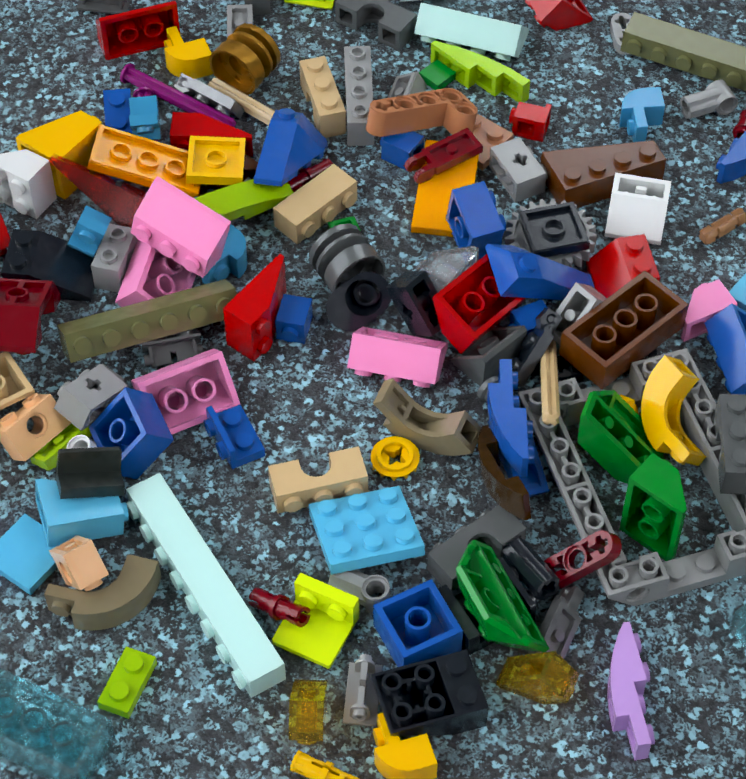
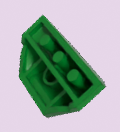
M615 390L592 391L589 393L580 416L577 443L615 480L628 484L629 477L652 453L664 459L663 452L656 451L647 439L642 418Z
M472 540L456 567L459 588L466 599L464 605L477 619L480 634L488 642L545 653L550 648L491 546L477 540Z

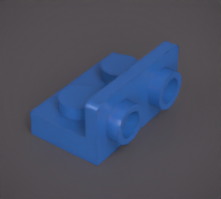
M241 404L216 413L212 406L206 407L207 419L203 422L209 437H215L217 443H215L217 452L221 460L227 459L231 469L265 456V448Z

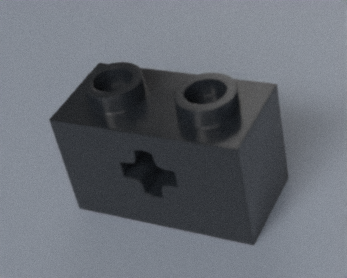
M405 271L385 287L413 336H434L441 330L432 299L438 292L426 271Z

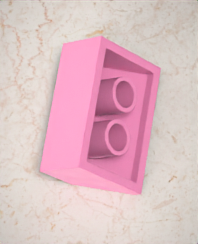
M157 176L134 215L131 234L136 236L138 240L146 242L160 251L165 257H170L189 272L204 278L222 257L231 221Z
M137 240L115 303L124 307L190 289L193 286L196 274L189 272L184 266L170 257H165L160 251L146 242Z
M363 326L352 334L347 368L355 369L354 374L371 377L372 373L384 375V380L393 378L396 382H401V378L413 380L412 384L415 386L429 388L431 384H436L439 381L448 342Z
M217 349L208 350L131 380L135 390L153 394L172 435L203 423L207 419L206 407L212 406L215 412L219 413L240 405L222 351Z

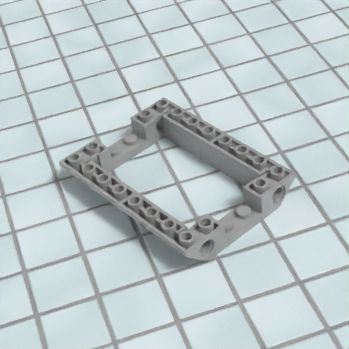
M687 348L632 362L629 377L615 380L603 390H615L619 395L634 399L637 407H641L642 395L648 377L664 355L680 359L699 378L682 402L680 422L685 434L706 456L700 467L732 530L717 534L714 547L665 562L661 561L658 552L639 556L638 560L626 563L627 559L623 550H621L616 560L596 570V573L608 599L632 606L642 605L746 575V494H720L718 465L721 455V441H716L714 422L717 404ZM575 377L559 381L560 416L559 423L555 426L551 423L546 425L542 421L541 386L518 392L519 401L522 408H526L527 419L533 421L535 437L581 539L599 530L615 534L566 429V426L580 423V416L589 393L603 390L597 385L580 389Z

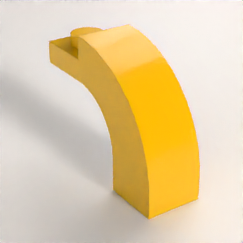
M664 355L652 370L645 384L641 401L643 428L647 439L656 451L670 454L673 459L682 465L687 463L699 466L706 456L685 434L680 422L682 402L699 378L680 359Z

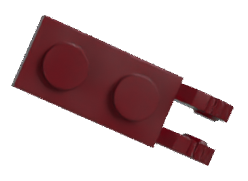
M465 128L408 158L404 163V168L408 172L417 170L413 179L416 183L421 184L430 180L434 174H440L482 153L483 146L469 128Z

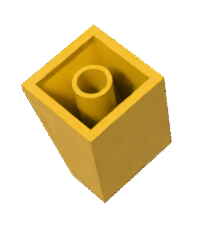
M80 110L19 134L15 137L18 151L27 149L50 161L56 195L66 199L96 172L87 169L99 124H103L97 117L90 116Z

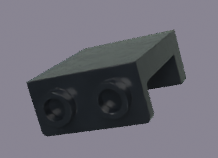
M500 558V563L532 619L535 621L538 604L534 594L530 590H525L522 586L517 570L512 565L508 566L505 560ZM446 584L439 587V592L463 630V650L467 649L468 654L471 655L494 643L488 642L478 630L479 623L475 616L465 607L464 601L466 599L460 588L458 587L451 591Z

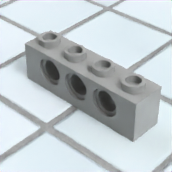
M344 46L347 146L374 145V135L366 131L369 107L373 101L371 47Z

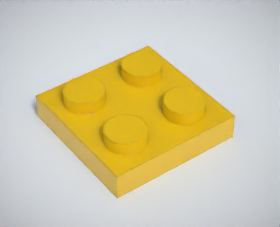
M190 136L186 184L233 185L243 182L246 138Z

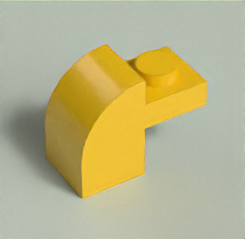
M177 26L166 28L167 40H164V52L168 71L176 77H180L181 73L193 79L212 75L213 72L209 61L212 53L205 38L184 43Z
M383 713L377 714V728H373V735L377 745L374 748V764L380 774L386 779H436L438 763L427 733L400 740L399 736H390Z

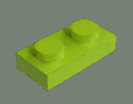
M71 423L30 457L31 462L48 471L56 468L58 450L66 449L68 442L76 435L82 434L88 438L91 437L92 434L89 426L81 431Z
M126 646L97 701L98 708L129 719L157 665L156 657Z

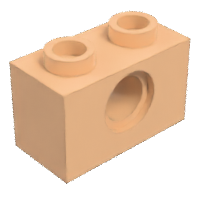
M34 393L22 402L23 407L17 412H10L0 419V442L13 460L27 461L71 424L70 421L54 409L56 401L51 394ZM29 418H32L34 422V427L31 432H29L27 429V421L29 420Z
M77 535L49 550L65 583L78 590H93L103 583L102 578L109 575L91 539Z

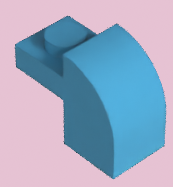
M661 87L635 89L624 97L621 106L619 128L627 127V134L632 136L633 142L646 141L648 126L662 125L665 104Z
M157 96L129 98V121L132 134L151 140L161 139Z
M86 205L67 246L94 257L112 217Z
M230 224L222 257L202 278L204 284L226 279L230 273L240 278L246 271L248 264L246 240L241 231L232 224Z

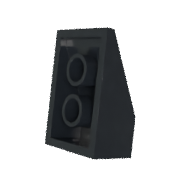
M13 229L1 276L7 279L53 281L61 295V299L91 302L95 288L91 271L94 257L67 246L68 241L45 232Z

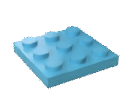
M400 486L308 504L309 515L331 575L425 555V545Z

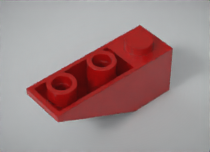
M172 113L170 129L171 146L189 150L190 136L246 138L245 153L253 157L252 134L202 113Z

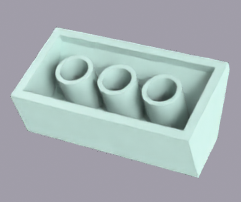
M421 3L414 34L421 35L420 41L432 43L439 39L446 41V44L461 47V45L471 47L470 51L485 55L486 51L495 52V58L510 61L511 56L519 57L528 36L529 28Z

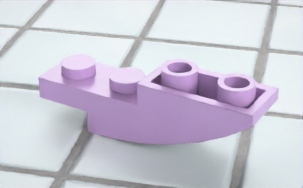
M629 621L623 622L613 649L608 676L607 700L612 731L626 730L634 760L648 758L651 745L655 744L653 728L651 724L646 725L643 715L646 713L643 694L646 682H650V672L647 663L641 661L639 654L641 653L640 637L638 633H633Z

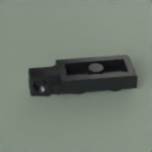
M544 308L535 318L537 325L534 331L526 335L521 345L523 347L517 357L512 359V371H518V386L520 387L525 385L554 338L552 334L563 318L550 308Z

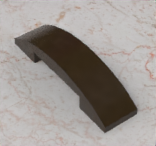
M488 425L482 426L478 437V451L481 475L487 491L509 513L523 520L531 519L528 491L519 476L505 478L499 468L498 441Z

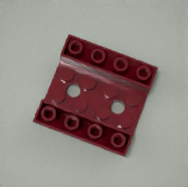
M0 278V352H16L19 355L36 353L42 341L41 316L51 312L55 313L61 300V295L53 281Z

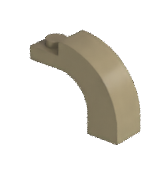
M393 378L384 380L373 404L386 417L383 425L391 433L410 440L417 448L439 455L460 456L474 452L481 427L466 410L448 414L428 410L416 403Z
M128 554L119 576L110 585L96 591H80L49 583L44 593L48 610L61 617L70 615L74 628L79 630H103L121 625L138 615L155 595L161 580L159 561Z

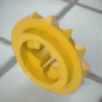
M398 436L387 437L377 442L370 455L373 470H377L381 478L387 476L391 477L393 481L397 477L407 479L411 472H416L420 462V454L416 445L410 440ZM397 455H400V462L395 461L390 465V457L395 458Z

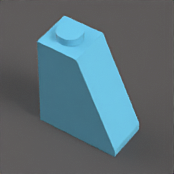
M35 479V501L48 547L58 546L77 535L94 540L124 534V521L129 520L126 502L121 503L119 496L60 499L55 480Z

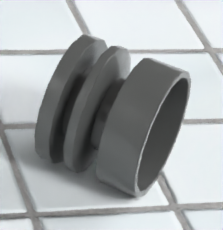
M349 223L340 224L327 230L315 241L309 252V263L324 280L331 292L361 272H374L382 277L385 272V262L370 245L357 226Z

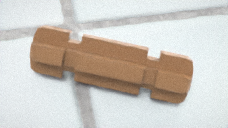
M736 208L730 212L731 214L728 213L711 223V226L708 225L701 229L699 239L705 245L711 244L716 241V238L719 239L734 230L736 226L744 224L746 222V212L742 208Z

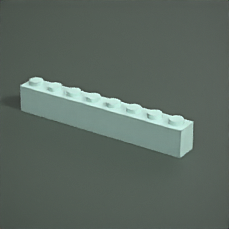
M158 473L127 488L128 502L126 504L128 514L132 520H139L141 524L139 528L147 543L153 542L156 547L154 552L161 566L167 565L171 571L169 576L174 587L177 590L182 589L186 594L184 599L192 614L198 613L202 620L200 621V626L208 639L213 637L217 643L215 648L221 661L224 664L229 662L234 671L231 673L240 690L245 688L252 698L286 680L285 663L162 475Z

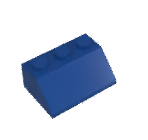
M731 303L704 322L708 331V342L714 348L717 355L716 363L726 378L725 386L730 394L746 395V311Z

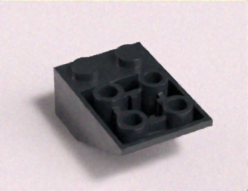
M467 649L370 675L390 736H418L425 733L427 735H455L486 726L489 707Z

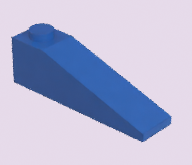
M289 108L275 110L270 120L254 175V184L283 186L297 176L298 169L301 167L307 169L311 166L312 159L319 160L324 156L328 147V141L303 113L295 112Z
M487 244L485 246L501 297L564 300L576 282L590 285L595 289L591 275L512 245Z

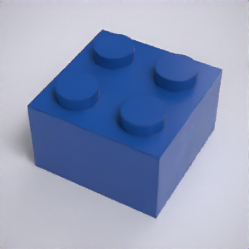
M485 181L452 189L446 220L452 230L465 265L475 263L487 254L485 249L487 244H502V237L504 231H506L505 219L502 214H498L495 207L496 199L492 190L488 191Z
M127 387L115 397L89 426L97 447H121L122 477L138 479L174 440L153 394Z
M432 579L373 605V625L397 667L462 650L463 630Z

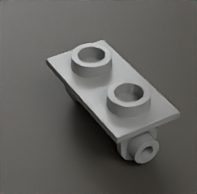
M362 654L355 663L349 662L343 724L376 727L379 701L370 675L382 672V665H376L372 661L371 655Z

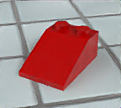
M279 254L223 308L227 345L253 362L261 354L269 351L275 337V320L283 294H287L284 255Z

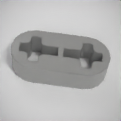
M617 13L611 18L610 24L614 49L619 54L631 55L620 50L625 29H622L621 24L627 27L632 16L626 13Z

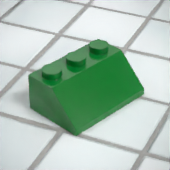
M652 453L629 477L619 530L651 552H658L660 558L664 561L675 559L687 511L679 470L668 460L661 459Z

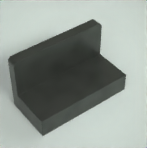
M121 447L59 449L56 482L60 499L124 496L125 484L121 474Z

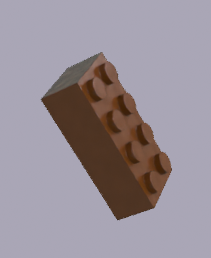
M643 271L565 329L561 335L559 355L603 390L629 370L632 362L643 359L682 329L685 324L689 304L648 272Z

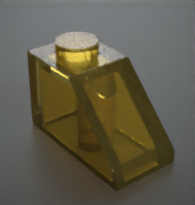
M556 651L507 657L496 685L501 689L544 705L569 702L574 692V687L580 674Z
M294 679L289 700V740H297V743L303 745H311L317 741H323L328 680Z

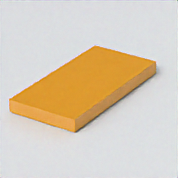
M99 124L87 169L149 188L158 176L192 198L198 197L201 185L186 184L187 150Z
M426 140L424 148L438 141ZM479 154L440 174H434L430 180L418 184L411 224L412 233L454 237L446 220L452 189L475 183Z

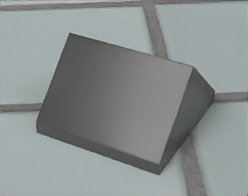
M524 325L494 327L464 353H458L450 360L453 365L481 386L487 379L498 376L499 359H513L519 355L523 348L521 345L527 335V330Z

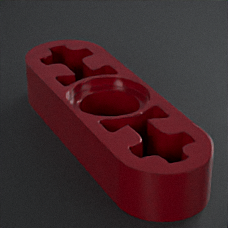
M599 530L545 559L544 562L560 579L559 589H562L616 560L621 553L622 543L616 534ZM579 552H583L584 563L577 569L574 564L575 557Z

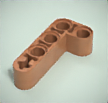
M453 88L379 99L370 103L366 131L371 135L384 137L444 126L452 135L465 128H469L473 133L478 109L463 93Z

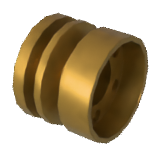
M244 23L239 25L228 36L227 40L222 42L212 52L209 61L210 68L215 77L249 95L258 88L265 77L270 75L281 59L278 46L268 33L253 24Z

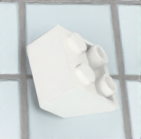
M27 149L0 154V203H5L15 208L19 213L27 214L37 219L57 198L50 161Z
M615 173L604 236L620 238L645 234L649 244L661 245L672 181Z

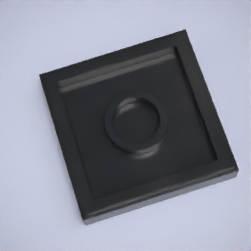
M574 201L519 211L518 219L531 253L546 258L589 249L590 241Z

